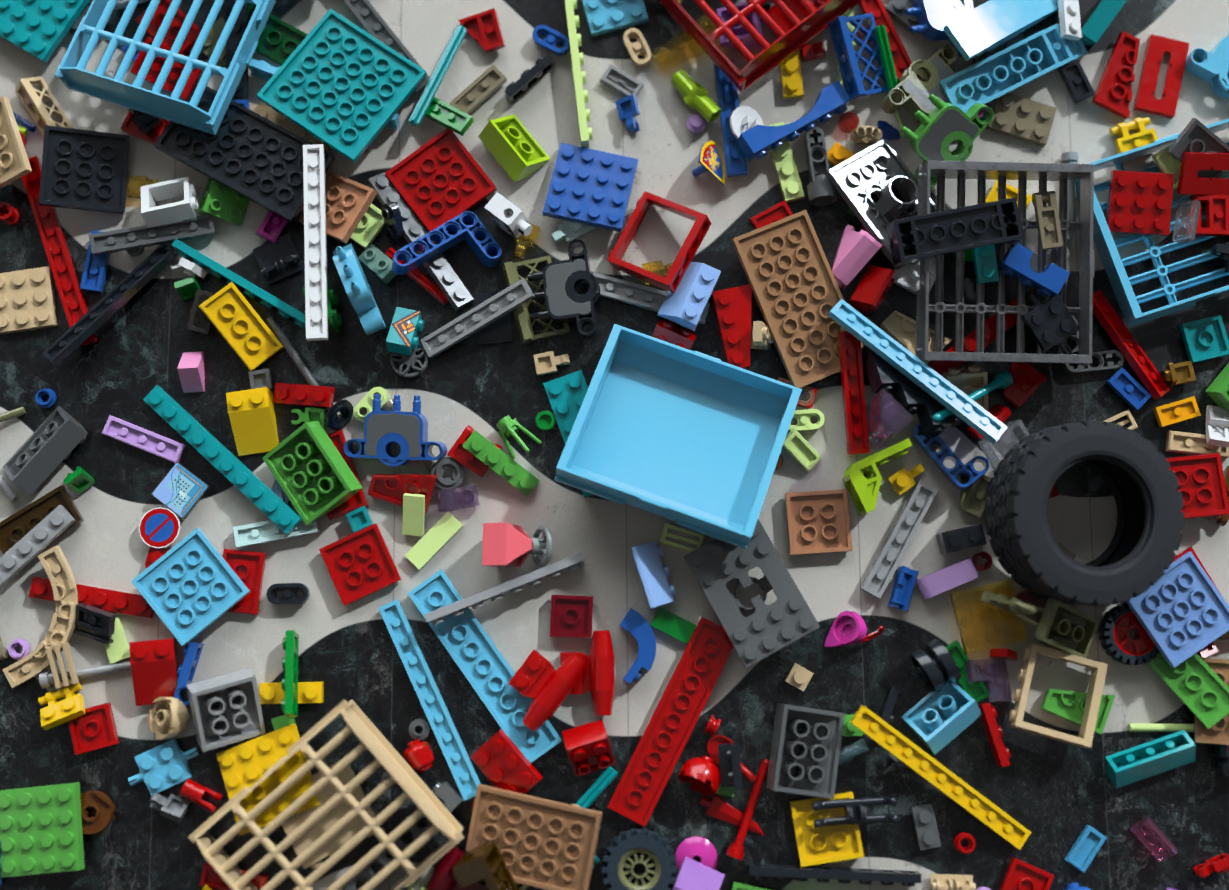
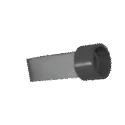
M813 127L807 131L804 140L810 181L807 185L810 205L824 206L837 200L836 188L826 176V172L829 170L824 132L819 127ZM817 155L821 157V160H815L812 156Z

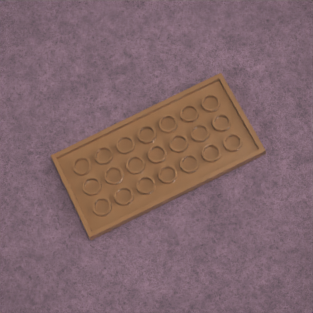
M801 211L733 238L731 241L792 386L801 388L841 371L838 332L847 330L831 319L828 314L841 299H844L807 211Z

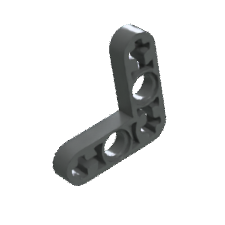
M1073 317V319L1075 320L1076 324L1078 325L1077 319H1076L1075 317ZM1077 331L1068 338L1075 343V348L1069 354L1076 352V355H1079V331ZM1117 350L1092 352V357L1098 360V366L1095 368L1090 365L1080 366V363H1077L1078 366L1074 368L1069 366V363H1062L1063 369L1069 374L1108 371L1122 366L1124 357ZM1112 355L1114 359L1118 360L1116 363H1104V360L1111 358Z

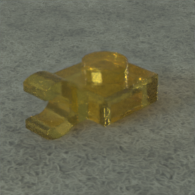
M146 175L127 176L126 196L128 198H141V186L160 182L158 179L149 180Z
M529 223L532 226L531 233L528 236L521 234L518 238H514L515 241L519 242L515 250L516 256L523 258L527 247H534L540 232L539 226Z
M662 260L642 263V268L664 277L673 263L663 266Z

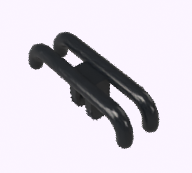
M890 796L816 801L811 806L814 811L844 808V817L816 819L813 822V826L819 829L828 826L897 823L899 821L897 815H867L865 807L877 805L895 806L897 799Z

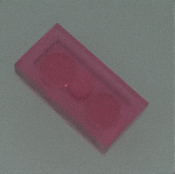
M1149 817L1132 824L1130 830L1158 862L1176 855L1178 849Z

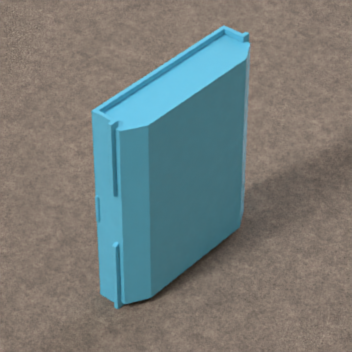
M614 324L556 467L554 480L622 505L626 503L676 521L677 525L747 549L802 389L725 363L718 358L698 351H691Z

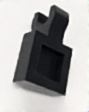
M128 109L135 116L132 119L133 123L146 136L162 125V121L156 116Z

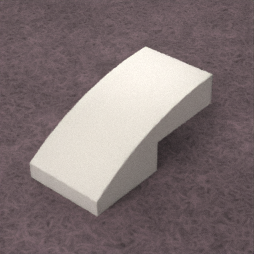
M1207 405L1205 419L1207 444L1228 448L1229 412L1219 406Z

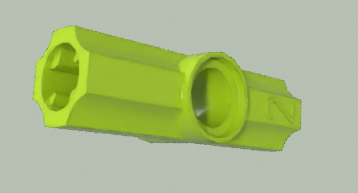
M681 69L671 77L670 83L684 96L683 100L689 107L697 110L708 123L718 119L722 110L708 96L709 92L706 88L695 82Z

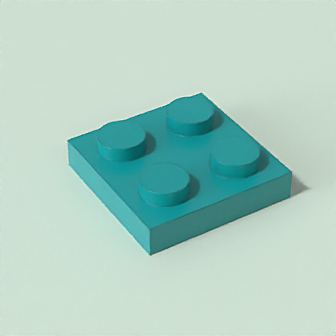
M1221 315L1179 325L1188 359L1192 363L1229 355V340Z

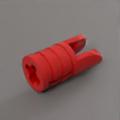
M190 778L185 782L179 793V796L185 797L187 800L189 799L191 802H195V804L211 812H214L216 808L213 804L203 800L205 795L219 801L223 797V795L192 781Z

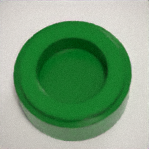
M541 411L537 414L535 423L539 430L548 432L555 427L556 419L550 411Z

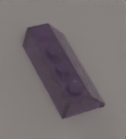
M884 388L866 404L868 439L874 446H879L880 448L896 437L914 419Z

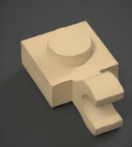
M550 351L533 355L538 376L558 372L557 366L571 364L568 354L554 356V352Z

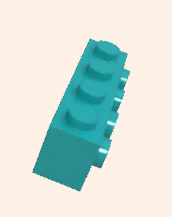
M1182 730L1106 756V774L1115 788H1119L1194 762L1196 745L1186 731Z

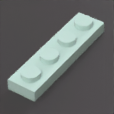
M272 520L233 527L236 548L317 533L319 532L317 520L307 526L302 520L288 535Z

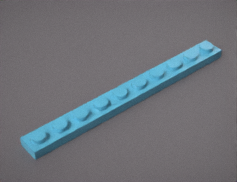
M841 299L829 312L828 316L992 444L1006 430V425Z
M398 599L378 609L464 801L476 796L477 786L481 782Z

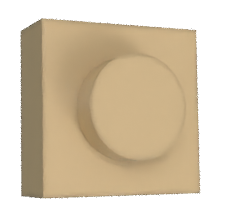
M794 663L785 682L804 692L814 673Z

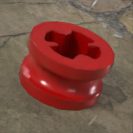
M711 715L704 732H710L713 737L721 723V719L716 720Z

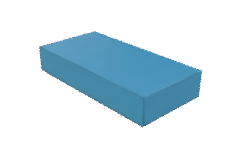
M1086 824L1064 860L1082 873H1085L1107 837Z

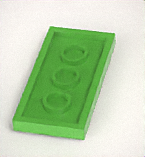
M1161 653L1157 654L1158 657L1147 663L1207 729H1210L1229 714V687L1197 653L1174 668L1169 666Z

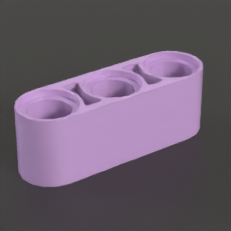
M968 558L919 578L916 582L925 600L974 580L979 575L972 559Z

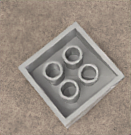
M250 668L186 685L197 743L202 752L266 733L256 676Z

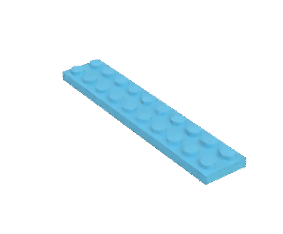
M442 569L407 593L424 618V614L463 599ZM469 607L464 609V614L453 617L452 614L444 617L445 621L433 625L432 622L428 623L499 726L530 763L562 741L549 720L536 732L522 723L533 698L523 696L508 684L516 673Z

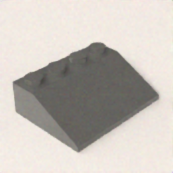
M777 703L766 788L779 792L834 799L845 713Z

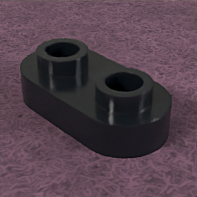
M390 201L382 206L381 213L384 218L386 236L392 241H397L404 237V229L400 209L395 202Z
M278 583L271 585L267 590V599L272 604L277 605L303 604L310 596L309 588L302 583ZM280 590L282 592V596L280 598H277L276 592ZM298 590H302L303 595L300 598H298L296 595Z

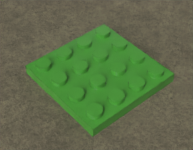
M80 782L0 790L1 878L85 869Z

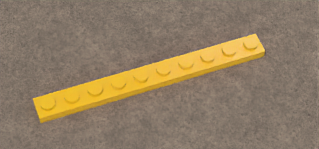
M861 705L851 719L850 723L1004 840L1016 849L1020 850L1032 832L875 713Z

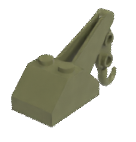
M983 590L980 601L992 605L1037 628L1034 640L1059 651L1083 658L1087 657L1100 620L1050 598H1048L1045 609L1026 604L1016 598L1010 599L1002 594L996 595ZM1023 612L1032 615L1038 612L1042 614L1040 622L1037 623L1020 614Z

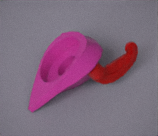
M843 611L834 620L824 647L848 646L858 642L865 643L879 636L885 628L880 626L877 631L866 635L867 627L863 618L854 611Z

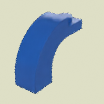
M631 608L619 625L631 633L638 644L637 658L623 678L629 684L632 681L637 682L643 673L640 671L641 667L648 671L651 669L656 655V640L650 624L641 614Z

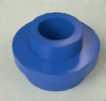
M42 388L35 395L37 405L42 408L52 407L57 400L56 393L49 388ZM49 395V400L45 402L44 397Z

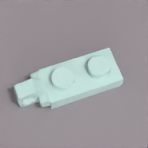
M565 221L558 226L559 230L551 235L555 244L564 239L566 242L578 239L599 227Z

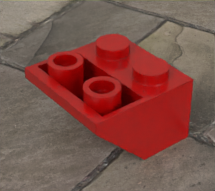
M869 265L848 304L868 316L872 310L876 312L885 298L882 294L885 295L895 280L892 278L895 271Z
M602 719L562 731L566 751L576 777L616 765Z

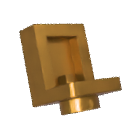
M1191 361L1173 364V362L1168 363L1165 366V370H1163L1164 379L1166 382L1168 381L1169 387L1196 381Z

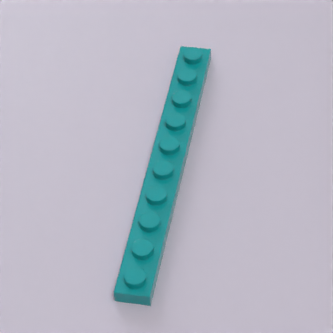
M156 385L143 399L286 534L289 535L302 521V518L160 386Z

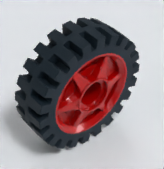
M1127 603L1117 605L1105 613V618L1101 619L1100 624L1102 625L1099 627L1098 632H1101L1099 640L1102 641L1103 644L1101 646L1103 649H1106L1105 653L1108 656L1126 665H1142L1158 657L1157 654L1160 651ZM1131 628L1135 631L1134 639L1129 637Z

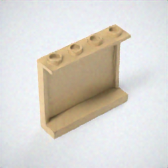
M339 760V761H337L336 763L330 765L328 768H329V769H332V768H333L338 762H340L341 760ZM351 764L336 776L344 786L356 777L350 766ZM320 772L311 776L313 784L323 777ZM330 783L317 793L320 802L319 806L290 816L281 824L287 836L337 793ZM360 785L351 792V795L357 802L366 797ZM344 799L292 844L297 856L352 809ZM371 805L365 808V811L372 819L376 817ZM356 816L302 864L303 868L306 869L311 866L314 869L323 864V858L328 855L331 857L366 826L365 823Z

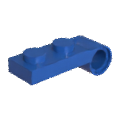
M190 642L185 647L183 653L185 659L183 665H180L177 671V677L179 678L174 697L182 701L184 705H190V702L184 699L183 694L187 690L186 685L192 684L203 643Z

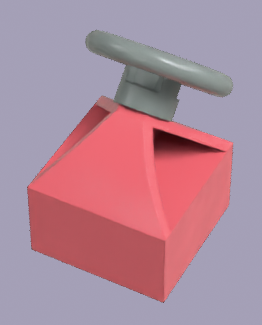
M483 523L482 565L497 568L521 567L529 554H532L533 561L537 566L544 567L548 564L553 551L552 534L548 527L544 525L539 526L535 530L533 537H529L524 529L518 525L510 523ZM538 554H541L542 561L539 559Z

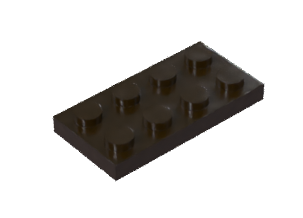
M65 486L57 487L0 522V549L3 554L59 505L64 506L76 520L63 533L84 521Z

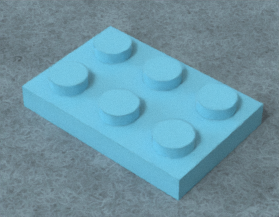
M582 0L592 36L648 22V15L643 0Z

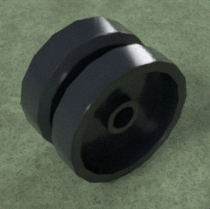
M937 639L926 644V652L922 649H917L910 654V659L917 673L934 694L945 689V681L953 684L961 679V674L955 661Z

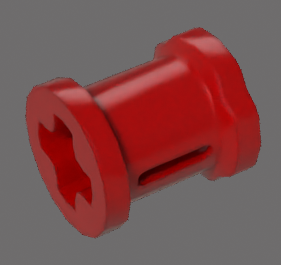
M1 202L0 219L8 225L18 223L21 217L19 211L9 203Z

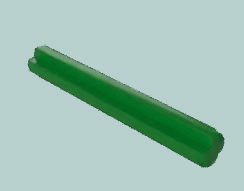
M885 25L875 27L874 32L888 92H890L898 85V79Z

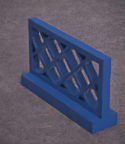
M873 13L850 17L838 16L827 23L844 88L851 100L888 92L874 32L876 24ZM867 19L869 25L868 30L861 26L862 21ZM847 22L855 27L852 33L848 29ZM858 30L865 35L863 41L855 36ZM868 38L873 41V50L866 45ZM853 41L860 46L858 52L853 48ZM863 49L870 54L868 61L861 56ZM873 58L879 63L878 69L871 64ZM857 61L865 65L863 71L859 70ZM868 69L875 73L873 80L866 75ZM878 77L884 81L885 87L882 88L876 83ZM863 80L870 84L867 91L864 89Z

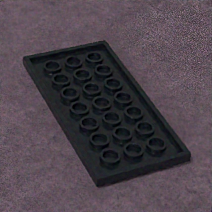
M197 85L190 93L188 98L185 100V102H190ZM206 86L197 107L208 113L217 91ZM231 100L216 135L171 121L154 144L156 149L291 223L294 222L304 207L303 145L314 144ZM325 151V174L336 159L333 154Z

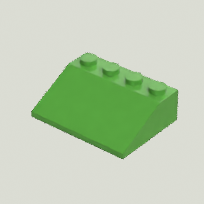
M319 421L305 422L262 457L306 526L335 509L363 488Z

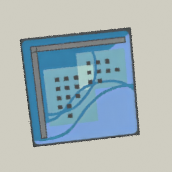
M176 462L151 495L184 519L210 486L179 462Z

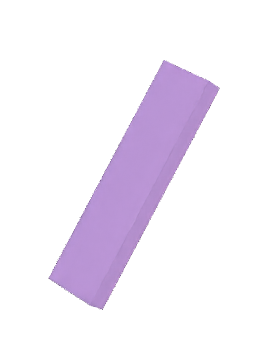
M109 415L101 433L174 463L180 461L186 447L182 443Z

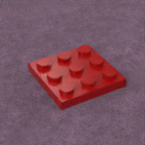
M1112 170L1110 173L1106 221L1110 232L1168 236L1170 232L1174 174Z
M1220 453L1166 458L1171 466L1169 470L1174 471L1180 485L1177 491L1182 492L1184 508H1181V512H1184V519L1229 515V502Z
M377 523L319 549L344 606L402 580Z

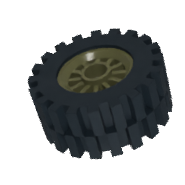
M644 827L642 829L630 828L629 831L625 832L624 830L620 832V835L614 837L609 846L607 845L602 860L604 885L607 886V890H672L671 887L676 882L677 864L673 849L658 832L654 830L649 831L648 828ZM634 854L635 860H633L630 857V855ZM644 854H647L648 856H647V858L644 860V859H643V858H644ZM652 858L654 862L647 864V862ZM626 859H628L631 862V864L625 863ZM642 863L646 869L643 873L638 874L633 870L634 865ZM623 867H627V868H631V869H628V870H625V871H624V870H623ZM644 877H646L649 881L645 883ZM640 878H641L642 884H638V880H639Z

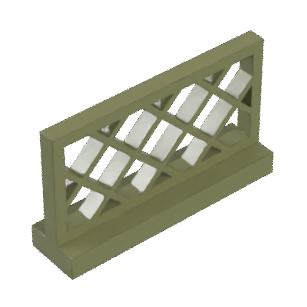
M545 256L512 263V261L504 263L502 270L507 287L523 278L518 275L517 268L525 267L530 270L529 274L539 272L535 269L536 266L543 262L551 263V257ZM528 278L525 279L528 285L535 289V292L544 291L540 288L543 284V279L538 286L528 281ZM529 300L527 305L525 302L513 310L522 345L528 344L531 341L570 333L568 323H564V329L560 330L551 327L552 319L549 324L535 319L531 324L530 318L532 319V315L528 313V306L532 303L541 308L540 311H546V301L541 305L535 300ZM535 322L546 327L542 334L534 335L532 327Z

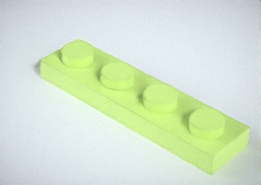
M784 122L777 123V124H773V125H769V126H781V125H784ZM788 140L778 150H770L782 195L786 203L805 197Z

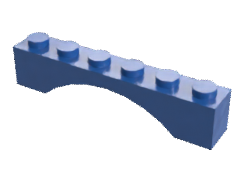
M839 80L821 90L814 107L799 120L781 126L756 125L741 133L737 144L749 162L755 158L760 160L767 155L768 151L772 149L776 151L783 146L784 142L788 140L792 142L797 139L800 133L804 131L807 133L808 130L816 127L820 122L822 124L828 122L836 113L837 115L844 113L848 109L847 105L851 98Z

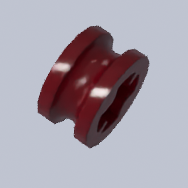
M979 552L972 557L976 570H987L992 565V557L987 552ZM979 556L986 558L987 562L984 563V567L982 564L978 565L977 560H980Z

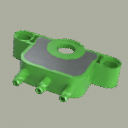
M934 94L929 95L928 99L936 108L928 117L917 110L915 116L922 124L915 132H912L906 126L901 128V132L910 140V148L924 160L921 165H924L927 161H965L972 153L973 141L993 119V110L982 103H975L964 113L960 108L951 103L943 102ZM984 109L983 116L978 118L979 112ZM958 140L956 149L949 151L951 142ZM918 169L915 171V175H914L915 178L917 179V181H918ZM930 177L931 188L937 184V178Z

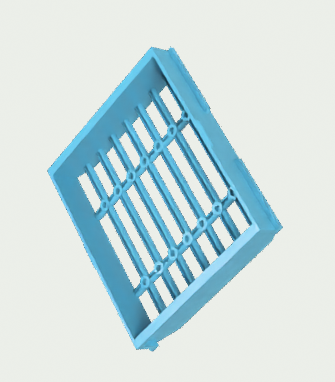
M93 0L86 15L83 16L55 76L61 79L67 89L216 135L245 68L250 63L268 16L276 0H236L208 63L197 59L224 0H215L189 57L178 53L203 0L193 1L170 51L162 49L160 46L182 0H172L152 45L142 43L141 41L161 0H151L133 39L123 37V33L139 0L129 1L114 34L104 31V28L118 0ZM246 3L257 5L228 69L216 66L243 5ZM101 39L108 40L110 42L95 73L85 70L98 41ZM117 46H128L129 48L114 79L103 76ZM139 50L147 52L133 85L122 82L135 53ZM155 57L166 58L152 91L141 88ZM176 62L185 64L171 96L160 94L173 64ZM195 68L204 70L190 102L179 100L192 70ZM211 75L224 76L208 113L198 108L197 106Z
M1229 118L1206 127L1213 133L1228 129ZM1180 133L1089 164H1094V172L1115 165L1116 170L1126 171L1123 162L1165 149L1173 144ZM1157 165L1136 172L1158 173L1160 171ZM1080 179L1074 180L1077 199L1080 204ZM1110 180L1094 185L1093 240L1118 305L1127 318L1125 321L1128 328L1194 307L1198 301L1229 291V285L1177 302L1174 292L1229 275V273L1225 272V268L1176 284H1170L1167 276L1168 273L1219 256L1212 255L1211 251L1165 266L1162 264L1160 255L1217 236H1191L1161 247L1155 246L1152 237L1156 235L1133 234L1114 241L1102 212L1108 209V201L1099 204L1095 194L1109 189ZM1191 195L1172 201L1171 210L1190 204ZM1206 211L1201 212V221L1206 219ZM1193 215L1170 222V231L1193 224ZM1137 241H1145L1148 251L1124 259L1120 258L1117 248ZM1149 258L1152 259L1155 267L1154 270L1128 278L1125 266ZM1159 277L1163 288L1135 296L1131 285ZM1166 295L1169 305L1145 313L1141 312L1140 303Z

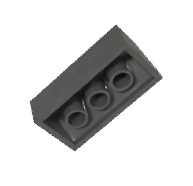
M58 406L5 463L3 468L12 483L32 495L43 486L44 481L49 475H53L56 472L58 465L63 460L69 458L72 450L85 440L88 432L62 407Z

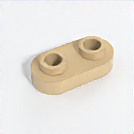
M636 28L626 30L623 36V43L632 62L638 67L647 66L651 61V51L642 32ZM630 39H636V42L632 43ZM642 55L645 58L643 60L638 59V57Z

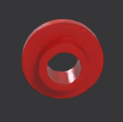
M961 832L955 836L954 847L959 853L969 854L974 850L976 842L971 834ZM963 839L967 840V845L965 847L961 846V841Z

